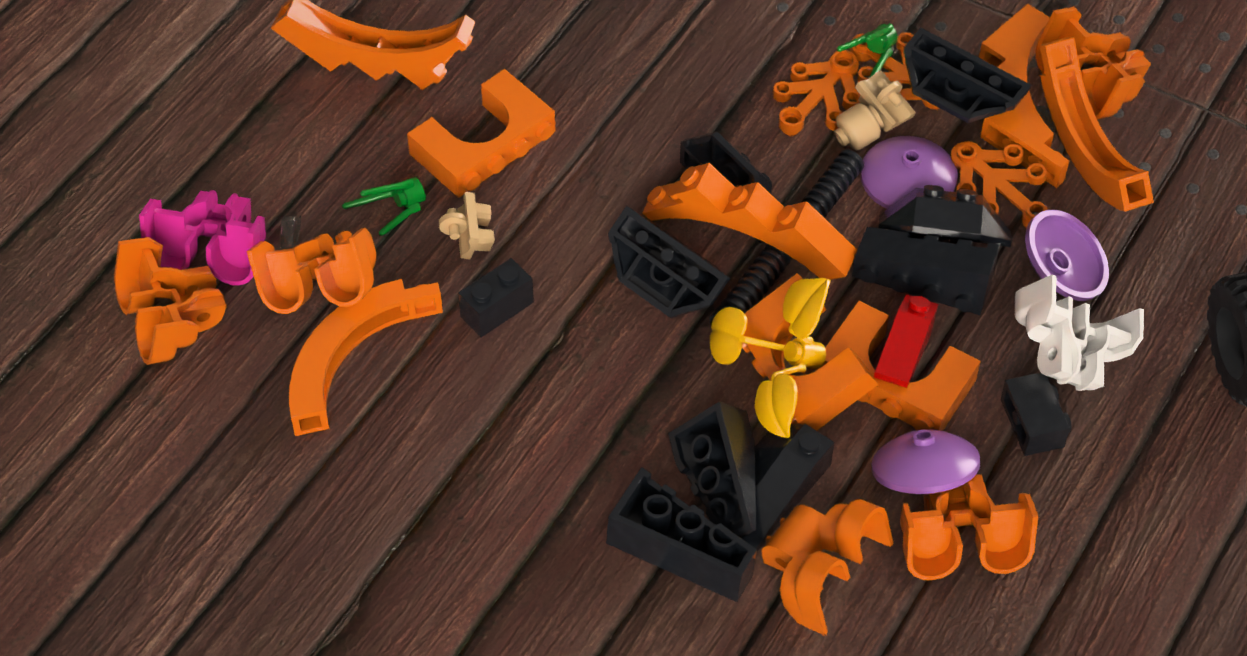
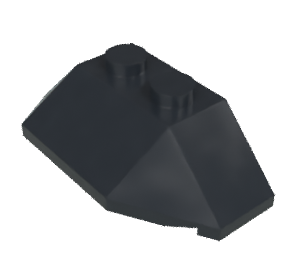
M921 27L905 45L903 50L912 93L967 123L1014 110L1031 88V85Z
M718 132L688 138L680 143V164L686 169L710 163L735 187L759 182L771 194L772 183L769 177L755 168L746 154L740 153Z
M925 185L924 188H915L879 216L878 228L909 232V234L921 236L933 235L953 240L963 239L985 244L993 243L1011 247L1012 240L1009 228L982 195H977V192L969 189L949 192L944 191V188L940 186Z
M628 206L624 208L608 232L618 280L670 318L711 307L730 280V277L714 264Z

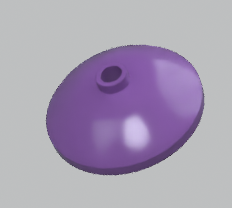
M897 136L885 139L874 145L863 159L864 168L861 171L862 185L866 193L877 204L886 209L915 188H924L925 185L940 186L944 188V191L954 192L956 189L958 172L951 160V156L942 147L924 138Z
M1045 210L1031 219L1026 228L1025 244L1029 261L1039 278L1043 279L1052 274L1055 275L1056 293L1064 297H1072L1076 301H1088L1101 294L1108 283L1109 267L1105 252L1091 230L1076 217L1060 210Z
M932 429L916 430L898 436L884 444L872 459L873 476L880 484L889 489L910 494H932L957 488L970 481L980 468V455L973 444L958 435Z

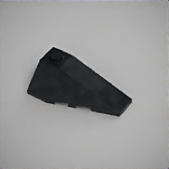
M791 424L790 438L780 437L769 431L755 446L756 530L741 539L757 549V552L766 542V537L771 536L780 526L781 518H786L831 466L834 441L807 424Z

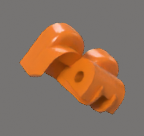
M1075 7L1054 10L1037 43L1036 61L1038 68L1042 74H1045L1040 45L1066 37H1074L1080 69L1084 63L1092 64L1094 67L1082 70L1081 75L1090 105L1097 120L1115 115L1123 103L1132 101L1138 95L1145 83L1143 77L1151 63L1144 57L1142 50L1128 51L1131 44L1130 38L1124 36L1121 32L1109 35L1088 33L1078 23L1082 14Z
M366 228L359 229L353 235L350 231H342L335 236L337 243L334 244L329 234H320L316 238L301 243L292 249L276 251L273 244L260 241L247 251V255L262 302L269 309L277 313L289 314L295 312L310 299L313 291V281L317 280L322 294L329 302L343 307L357 304L371 291L374 283L373 268L376 263V250L372 235Z
M150 237L119 241L114 271L115 291L119 306L126 315L136 313L135 334L137 346L142 360L147 365L172 360L176 355L177 348H184L194 344L198 332L216 326L222 320L226 309L224 295L219 289H215L217 286L216 277L212 274L209 266L183 270L161 267L163 245ZM156 298L172 300V304L164 307L154 306Z
M979 474L963 484L962 487L939 493L924 494L925 511L910 512L908 503H903L900 518L903 532V552L908 570L917 578L936 580L944 578L955 571L962 558L963 544L957 528L960 526L973 525L975 527V544L978 556L983 567L990 572L997 574L1016 572L1025 567L1033 557L1039 516L1030 494L1019 493L1018 503L994 505L992 499L988 496L982 475Z
M856 499L849 504H836L824 515L809 506L796 505L787 518H781L780 527L772 536L766 537V544L762 548L764 563L783 571L780 583V596L784 608L798 624L824 636L827 634L828 630L820 604L823 582L828 573L845 581L850 579V574L844 560L821 551L824 549L838 552L840 556L861 564L863 557L860 541L863 536L891 547L893 545V538L885 508L862 499Z

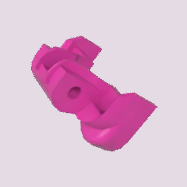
M210 190L209 192L200 191L193 203L188 205L182 212L162 209L161 200L150 198L139 214L141 238L150 237L163 245L161 267H172L180 270L187 269L197 254V238L199 236L212 237L206 246L207 264L217 279L230 285H243L250 282L254 277L247 251L260 241H265L266 227L265 217L257 216L254 223H250V198L239 197L236 193H233L226 204L221 205L218 204L215 190Z

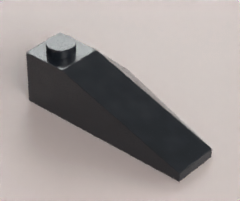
M719 401L674 429L668 435L675 464L679 471L686 474L691 482L690 489L693 494L702 500L709 520L715 525L722 524L734 534L743 538L756 530L755 441L747 411Z

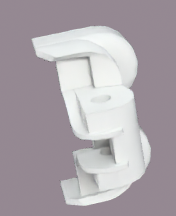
M1052 274L1016 291L1015 318L1019 324L1026 327L1028 337L1040 343L1037 365L1042 374L1057 379L1058 384L1068 383L1074 385L1077 391L1101 388L1104 386V362L1116 361L1132 355L1142 341L1144 309H1136L1106 322L1089 323L1090 304L1084 303L1073 308L1072 297H1066L1056 302V276Z

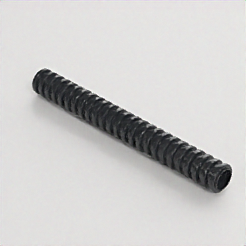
M849 149L840 151L838 157L829 165L828 169L825 170L817 183L809 190L802 202L807 201L826 218L833 206L836 205L854 179L863 170L864 162L856 152ZM767 244L764 250L760 252L759 257H756L742 278L733 286L731 292L722 300L720 306L710 315V325L712 326L715 315L724 308L734 307L746 313L759 303L793 258Z

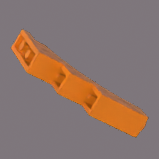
M1026 4L982 42L979 58L1028 83L1027 68L1031 59L1036 54L1037 43L1050 17L1031 5ZM1030 91L1027 92L1014 110L984 118L980 138L998 150H1004L1009 144L1020 145L1023 149V160L1020 163L1022 166L1028 168L1033 163H1040L1046 168V182L1055 188L1064 182L1070 160L1051 148L1054 133L1038 113L1032 101ZM1016 153L1008 154L1011 157L1018 156ZM1033 172V173L1036 174L1037 176H1040V175H1041V174L1038 173V172Z

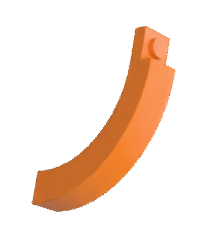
M1066 37L1040 45L1045 74L1040 75L1048 108L1059 137L1082 178L1100 198L1121 211L1126 212L1154 203L1148 171L1139 169L1125 160L1110 143L1098 123L1083 83L1074 37Z
M399 279L373 287L357 304L349 307H337L314 329L297 357L289 386V407L295 436L329 429L327 398L332 379L346 356L363 340L396 323L443 313L438 282L420 284L413 288L404 289L403 281Z

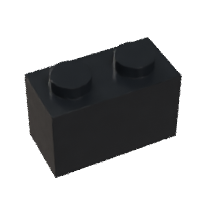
M510 258L458 292L460 317L480 337H483L534 303L533 278Z
M1041 372L1005 380L1000 400L1024 456L1064 448L1068 434L1072 430V425L1068 413L1063 412L1060 407L1056 386L1050 384L1048 377Z

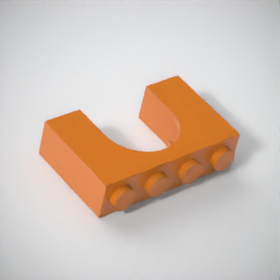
M506 69L481 84L482 106L506 126L504 132L495 139L482 143H469L459 140L432 117L407 133L409 154L458 198L463 196L465 192L475 190L484 180L493 174H498L506 165L517 158L523 157L531 148L541 141L548 140L556 132L555 111Z
M798 273L744 313L747 317V327L743 336L786 345L793 338L794 335L789 332L791 323H788L783 317V304L790 286L794 282L803 279ZM823 306L821 314L827 310L825 306ZM742 342V349L747 354L751 351L755 357L751 363L763 378L767 376L771 381L773 372L786 369L784 351ZM847 347L813 373L801 376L790 375L797 385V404L791 423L807 424L817 431L875 388L878 382L862 359L852 349Z
M858 301L825 347L826 358L822 366L849 347L862 359L874 377L875 369L869 358L886 335L889 315ZM949 346L934 370L924 379L911 382L905 388L875 378L878 385L858 401L867 402L882 410L887 416L898 418L910 424L916 430L932 429L943 431L976 382L981 361Z

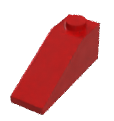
M905 295L876 367L874 378L905 388L908 387L930 339L939 304L930 302L922 296Z

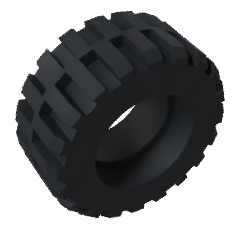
M1247 272L1224 276L1212 286L1210 290L1211 295L1208 297L1207 302L1209 305L1207 320L1209 321L1208 335L1211 339V351L1215 357L1217 371L1222 377V383L1229 390V395L1232 399L1247 407Z

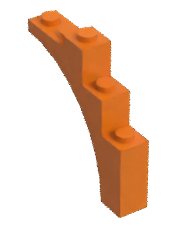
M288 0L281 6L271 29L330 72L340 64L345 66L350 61L376 81L387 73L391 75L396 70L424 90L432 83L438 84L447 72L445 65L453 54L458 50L464 51L470 45L473 39L471 32L475 21L464 15L449 24L433 29L416 31L385 30L341 18L316 6L309 0Z
M710 163L689 167L683 172L679 181L655 187L647 197L648 202L642 212L650 221L691 219L737 230L786 253L808 268L818 278L832 280L846 277L857 252V249L807 201L784 207L759 182L735 187Z

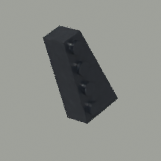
M867 227L854 258L852 277L859 278L867 283H875L892 288L897 292L922 296L930 302H938L963 312L981 315L992 284L1000 244L988 243L987 248L973 246L970 240L959 239L957 244L940 242L939 236L926 235L916 239L912 238L909 232Z
M641 467L608 516L606 544L738 602L753 577L757 549L722 524L715 525L704 517L703 510L694 504L691 507L676 497L675 490L666 484L661 486L651 479L652 474Z

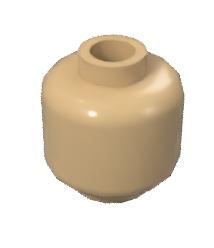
M858 103L837 116L836 125L838 129L834 130V134L843 147L849 145L854 150H860L880 137V128L883 127V122L872 105L866 106Z

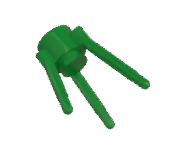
M891 23L882 24L871 32H867L861 37L838 46L837 51L842 52L865 42L872 52L880 53L881 57L869 76L870 78L882 69L887 58L893 54L891 47L898 40L897 32Z
M417 177L402 182L362 190L360 192V195L363 196L362 198L346 202L342 205V208L349 209L393 196L399 208L404 206L407 209L379 230V235L383 236L411 214L421 211L419 203L426 200V195L421 182Z

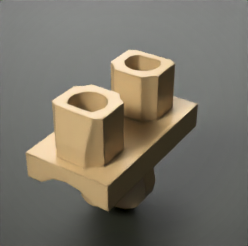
M880 70L870 78L858 82L855 89L860 94V103L866 106L872 105L883 122L882 130L888 132L913 118L916 112L900 94L903 88L902 84L899 81L891 83L882 70Z
M465 192L463 195L464 204L457 209H448L447 214L439 219V229L444 234L450 235V238L453 240L459 238L461 258L471 259L474 250L489 252L495 239L493 230L478 228V226H488L491 220V205L476 203L475 193Z

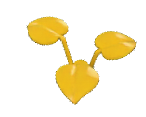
M827 278L800 279L794 282L788 289L783 304V317L788 323H791L789 332L797 338L787 342L786 345L743 336L747 327V317L738 308L727 307L720 310L712 322L710 350L716 362L724 365L735 362L741 353L742 342L784 351V358L793 366L773 372L771 381L761 382L755 397V412L758 420L765 429L780 437L790 438L791 421L797 404V385L789 374L796 372L805 373L806 368L819 369L824 364L826 358L824 345L813 341V337L809 336L817 326L831 281Z

